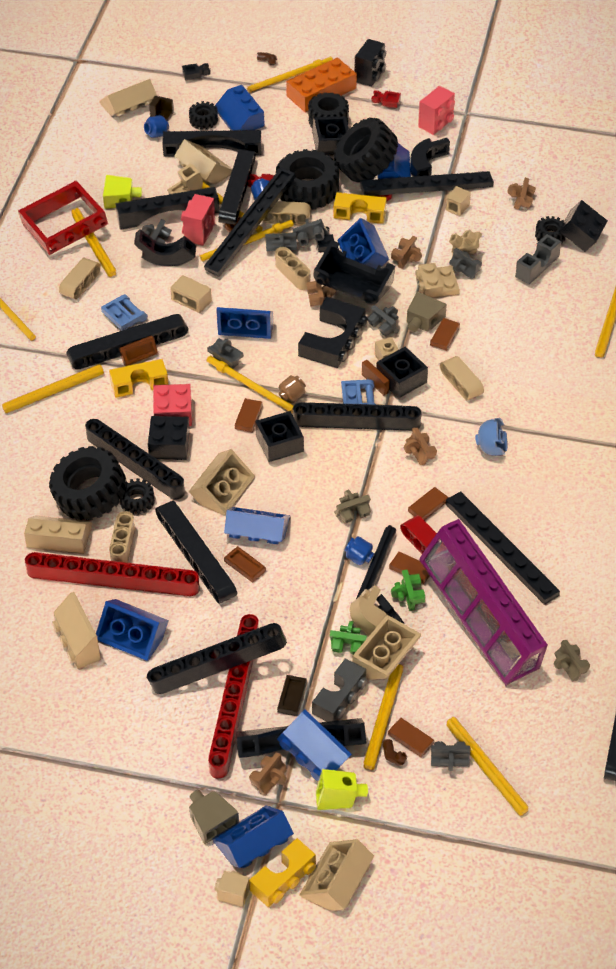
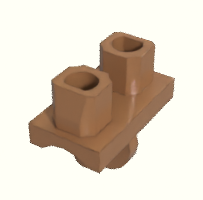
M526 177L521 186L517 183L509 185L507 189L508 194L512 198L516 197L514 208L518 210L520 206L529 209L533 202L532 196L536 187L530 185L529 178Z
M412 236L410 240L402 237L398 244L399 249L394 248L392 250L391 259L398 261L399 268L403 269L408 261L418 262L422 258L421 249L415 246L417 237Z
M316 281L306 283L308 294H311L308 295L310 307L321 306L324 297L332 298L336 293L335 289L325 285L322 286Z
M413 428L412 435L405 440L406 443L403 448L407 454L412 453L415 455L420 465H425L428 459L435 458L437 449L435 446H428L430 437L427 433H421L418 428Z
M276 752L273 757L265 755L261 760V772L253 771L249 775L251 784L258 788L261 795L266 796L277 783L283 785L287 781L285 776L287 766L283 763L280 753Z

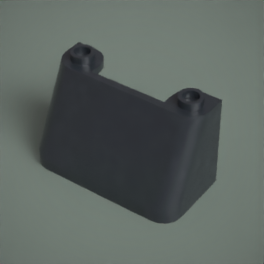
M331 240L314 269L313 276L315 281L320 285L335 289L367 304H377L390 289L394 280L396 266L387 263L384 268L378 265L377 269L347 258V252H341L338 248L339 243Z

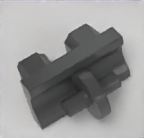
M308 218L305 220V225L293 228V232H296V238L302 247L308 245L309 240L315 239L320 241L324 239L325 234H328L322 219L312 222Z
M163 219L160 220L156 229L153 224L144 225L141 229L153 240L160 243H165L166 241L159 238V236L168 240L172 231L164 226L166 221Z
M296 232L265 234L266 252L276 251L279 247L297 250Z
M458 248L453 249V256L449 261V264L453 266V270L455 272H462L470 279H474L476 273L481 269L482 262L471 258L466 251L462 252Z
M375 304L371 307L372 313L367 318L370 325L376 327L382 322L383 324L378 329L385 337L392 331L395 334L400 331L396 327V321L399 318L396 307H385L383 311Z
M218 338L212 346L207 347V352L212 354L217 360L227 363L232 369L244 357L243 352L233 347L229 339L222 340Z
M436 741L434 745H431V766H448V771H453V766L469 767L470 746H466L465 742L446 745L443 741Z

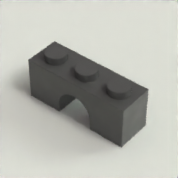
M546 234L537 243L534 255L526 253L517 261L515 277L530 285L560 256L561 241Z
M345 658L334 672V685L340 687L341 690L329 691L322 688L312 701V714L326 722L341 719L345 714L346 707L355 701L357 692L366 686L368 680L366 678V669Z

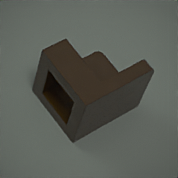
M155 95L149 104L150 117L161 115L169 121L174 113L173 99Z

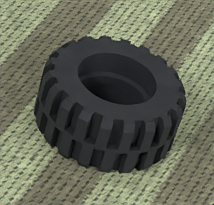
M370 117L367 120H360L359 123H355L340 138L341 140L337 143L334 151V160L338 164V168L351 181L360 183L361 180L374 179L375 176L383 173L382 171L387 169L389 163L393 161L398 147L397 136L378 118Z
M303 149V151L297 150L293 154H287L277 164L275 173L282 167L295 173L296 176L280 197L283 202H303L309 204L312 210H316L318 207L323 208L326 204H330L335 199L336 192H339L338 164L331 156H326V153L322 151L317 152V150L313 149L312 151H308V149Z
M88 446V448H78L75 452L71 451L66 457L63 456L60 459V463H56L54 466V472H51L49 488L53 498L64 514L76 520H93L94 517L100 518L103 517L104 513L111 512L114 506L117 507L120 503L119 499H122L125 494L124 490H126L127 483L126 476L112 452L105 450V448ZM93 477H99L91 486L77 490L84 481Z

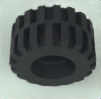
M326 92L314 96L309 101L308 122L311 128L313 127L314 117L346 116L347 123L349 122V104L345 97L340 96V94Z

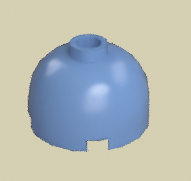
M501 418L485 421L481 424L478 434L475 435L476 444L480 445L484 453L491 456L505 455L504 451L508 449L507 433L502 430L501 426L505 425Z

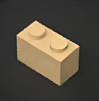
M184 275L170 287L171 300L198 313H201L212 301L210 287Z

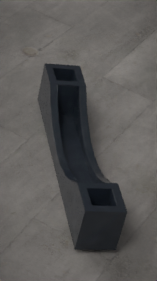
M261 130L163 131V157H175L184 139L204 148H224L236 152L239 149L256 151V156L262 155Z
M208 187L115 203L119 228L122 230L137 227L145 220L160 213L176 210L185 211L189 200H192L195 194L214 198L215 213H219V197L216 188Z
M362 718L319 722L343 746L366 744L365 723ZM288 726L237 731L238 757L261 756L284 750L277 738Z

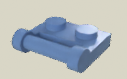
M126 294L101 306V312L121 331L138 322L146 321L148 317L144 311L139 310L130 301ZM123 306H126L134 315H132V314H131L127 309H125Z
M373 380L341 381L343 404L376 405L373 395ZM361 389L366 390L367 403H362Z

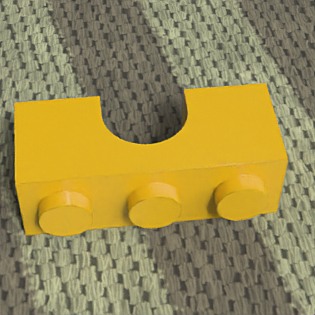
M336 192L333 218L350 220L353 213L362 212L367 215L368 222L383 224L387 198Z
M163 359L109 370L110 382L115 398L133 394L132 386L137 382L148 383L151 390H153V385H169Z
M298 838L281 851L282 864L287 867L285 871L275 873L264 866L249 879L250 892L268 908L273 903H278L289 889H294L299 884L300 879L305 875L311 874L316 867V854Z

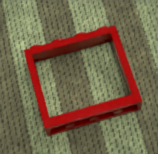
M77 180L18 210L22 224L48 255L108 225L105 211ZM79 198L94 212V214L48 238L34 223Z

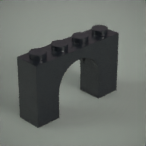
M326 297L319 308V321L338 326L344 332L332 338L305 332L298 343V356L338 368L341 362L345 361L348 350L352 349L355 338L359 337L362 326L365 327L367 323L366 308Z

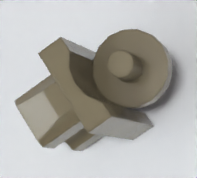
M349 489L345 490L344 497L339 498L341 504L336 505V510L334 511L336 517L340 516L344 524L354 520L352 511L358 510L360 518L369 516L371 513L369 505L371 498L369 494L359 497L358 492L352 494Z
M567 639L561 641V647L554 653L556 659L553 664L556 669L563 668L572 682L577 681L581 674L587 673L590 664L585 659L580 660V648L577 644L570 645Z

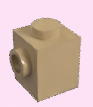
M456 186L446 197L445 210L461 216L470 205L471 192Z
M392 337L375 341V356L378 361L399 350Z
M224 870L222 877L217 878L214 891H217L218 901L244 907L250 890V877L243 876L236 871L228 872Z

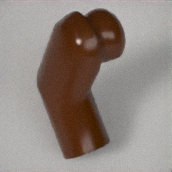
M257 52V60L268 61L269 65H276V55L267 52Z
M390 739L384 740L382 745L385 759L397 766L403 765L407 760V754L405 752L402 753V751H394L393 741Z

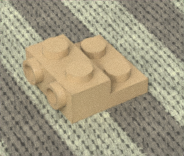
M435 263L418 265V270H415L416 280L420 281L419 289L424 295L431 298L459 295L460 289L452 266L436 267Z

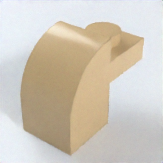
M190 163L177 172L181 181L167 189L169 194L201 189L203 180L200 172Z
M375 585L369 590L365 589L360 597L350 605L352 621H354L357 628H361V631L369 636L387 614L374 605L381 591Z

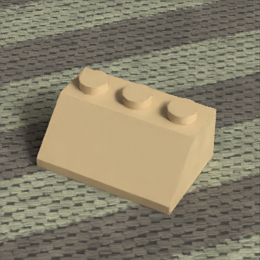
M148 79L109 94L101 99L99 103L110 116L116 114L118 117L125 114V110L130 109L134 111L140 108V104L149 105L157 94L151 80Z
M183 140L175 154V157L179 159L178 163L185 167L192 163L200 172L203 182L207 184L209 182L217 184L231 175V167L204 147L188 140Z
M232 449L216 455L191 487L189 493L200 505L226 515L227 510L232 508L255 475Z
M32 516L28 518L24 531L26 547L84 554L92 521Z
M71 592L53 612L55 621H52L55 632H59L61 635L59 638L63 648L67 647L69 650L67 655L70 662H75L79 669L101 659L97 635L75 592Z
M386 615L352 656V662L366 669V678L368 680L388 678L419 640L421 633Z
M359 839L329 842L299 895L330 911L345 910L350 904V899L355 890L360 886V881L365 872L370 868L374 855Z

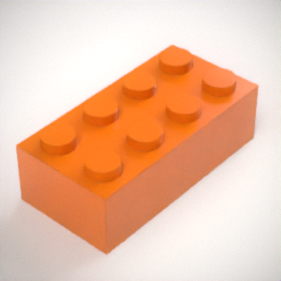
M337 57L287 80L286 96L306 113L308 112L309 101L318 94L331 92L342 96L356 89L357 73Z

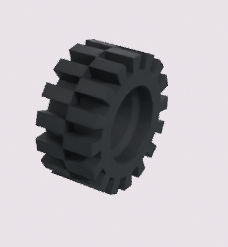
M201 101L200 104L196 102V105L192 104V107L189 108V122L191 126H195L196 129L200 127V130H203V128L207 130L209 129L208 127L213 128V125L216 126L218 122L217 106H214L213 103L210 104L208 101L206 103Z
M546 216V219L542 217L541 221L538 220L536 223V240L540 241L548 234L560 240L562 244L566 237L559 232V229L564 220L560 221L559 217L555 219V216H552V218Z
M136 478V481L130 479V483L126 481L125 494L120 499L121 508H125V511H130L133 515L134 512H137V515H139L140 511L146 513L147 509L150 510L152 508L151 505H154L153 486L149 482L146 483L144 479L140 482V478ZM135 494L143 495V497L139 499L130 498L132 495Z

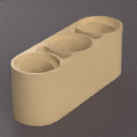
M277 201L263 219V222L281 224L292 220L294 225H305V220L310 219L311 207L303 202Z
M286 247L277 248L275 251L276 268L296 288L306 290V283L311 282L310 269L290 249Z
M85 257L82 258L60 283L59 293L73 299H78L99 275L101 264Z
M455 356L440 363V370L444 377L465 400L468 401L484 393L482 382L460 357Z
M128 511L120 512L116 517L109 547L111 561L126 563L129 561L135 534L133 514Z

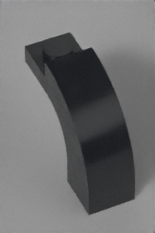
M447 137L433 142L430 138H427L413 148L410 163L412 177L432 175V165L429 161L449 154L450 141Z
M141 229L135 232L134 245L142 250V258L150 263L160 266H178L191 261L196 256L197 245L186 236L173 243L166 244L153 240Z

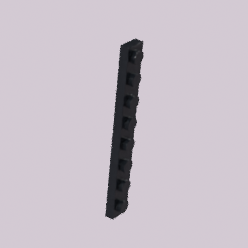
M282 167L277 171L204 265L206 271L218 277L222 274L296 178L295 173Z
M490 171L360 181L362 193L367 196L453 190L456 186L462 189L493 187L494 184Z
M461 491L446 499L445 505L544 605L560 596V590Z

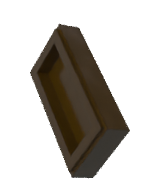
M286 675L277 713L298 716L307 678Z

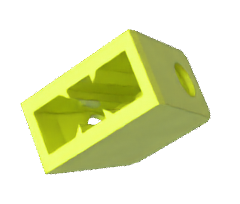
M106 175L103 191L104 209L116 208L115 203L132 201L133 197H142V187H133L131 178Z
M322 769L315 791L317 810L351 808L356 797H367L368 785L357 784L356 774L353 772Z

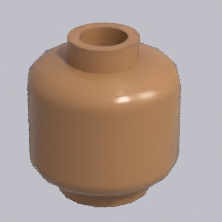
M290 375L279 384L280 392L278 394L283 400L294 403L305 394L306 385L299 376Z

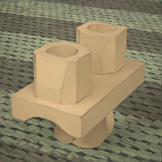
M466 230L462 236H459L457 233L452 234L449 243L453 246L451 252L453 253V249L458 248L462 252L467 251L470 255L475 254L480 247L479 239L482 237V233L480 231L473 233L471 230Z

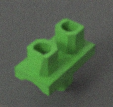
M402 570L403 579L401 584L400 582L394 584L395 586L391 589V595L393 598H398L399 601H403L405 597L409 611L415 610V604L425 602V592L423 589L413 591V588L421 587V578L419 574L409 575L408 570Z
M349 621L348 626H340V631L330 630L331 650L341 653L344 644H350V654L354 655L365 642L367 636L360 635L361 628H355L354 621Z

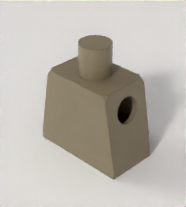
M416 292L407 310L409 330L412 332H416L418 329L430 331L446 317L447 304Z
M196 790L190 795L189 798L193 802L189 806L190 818L204 845L239 822L238 811L217 792L212 791L204 796L200 790Z

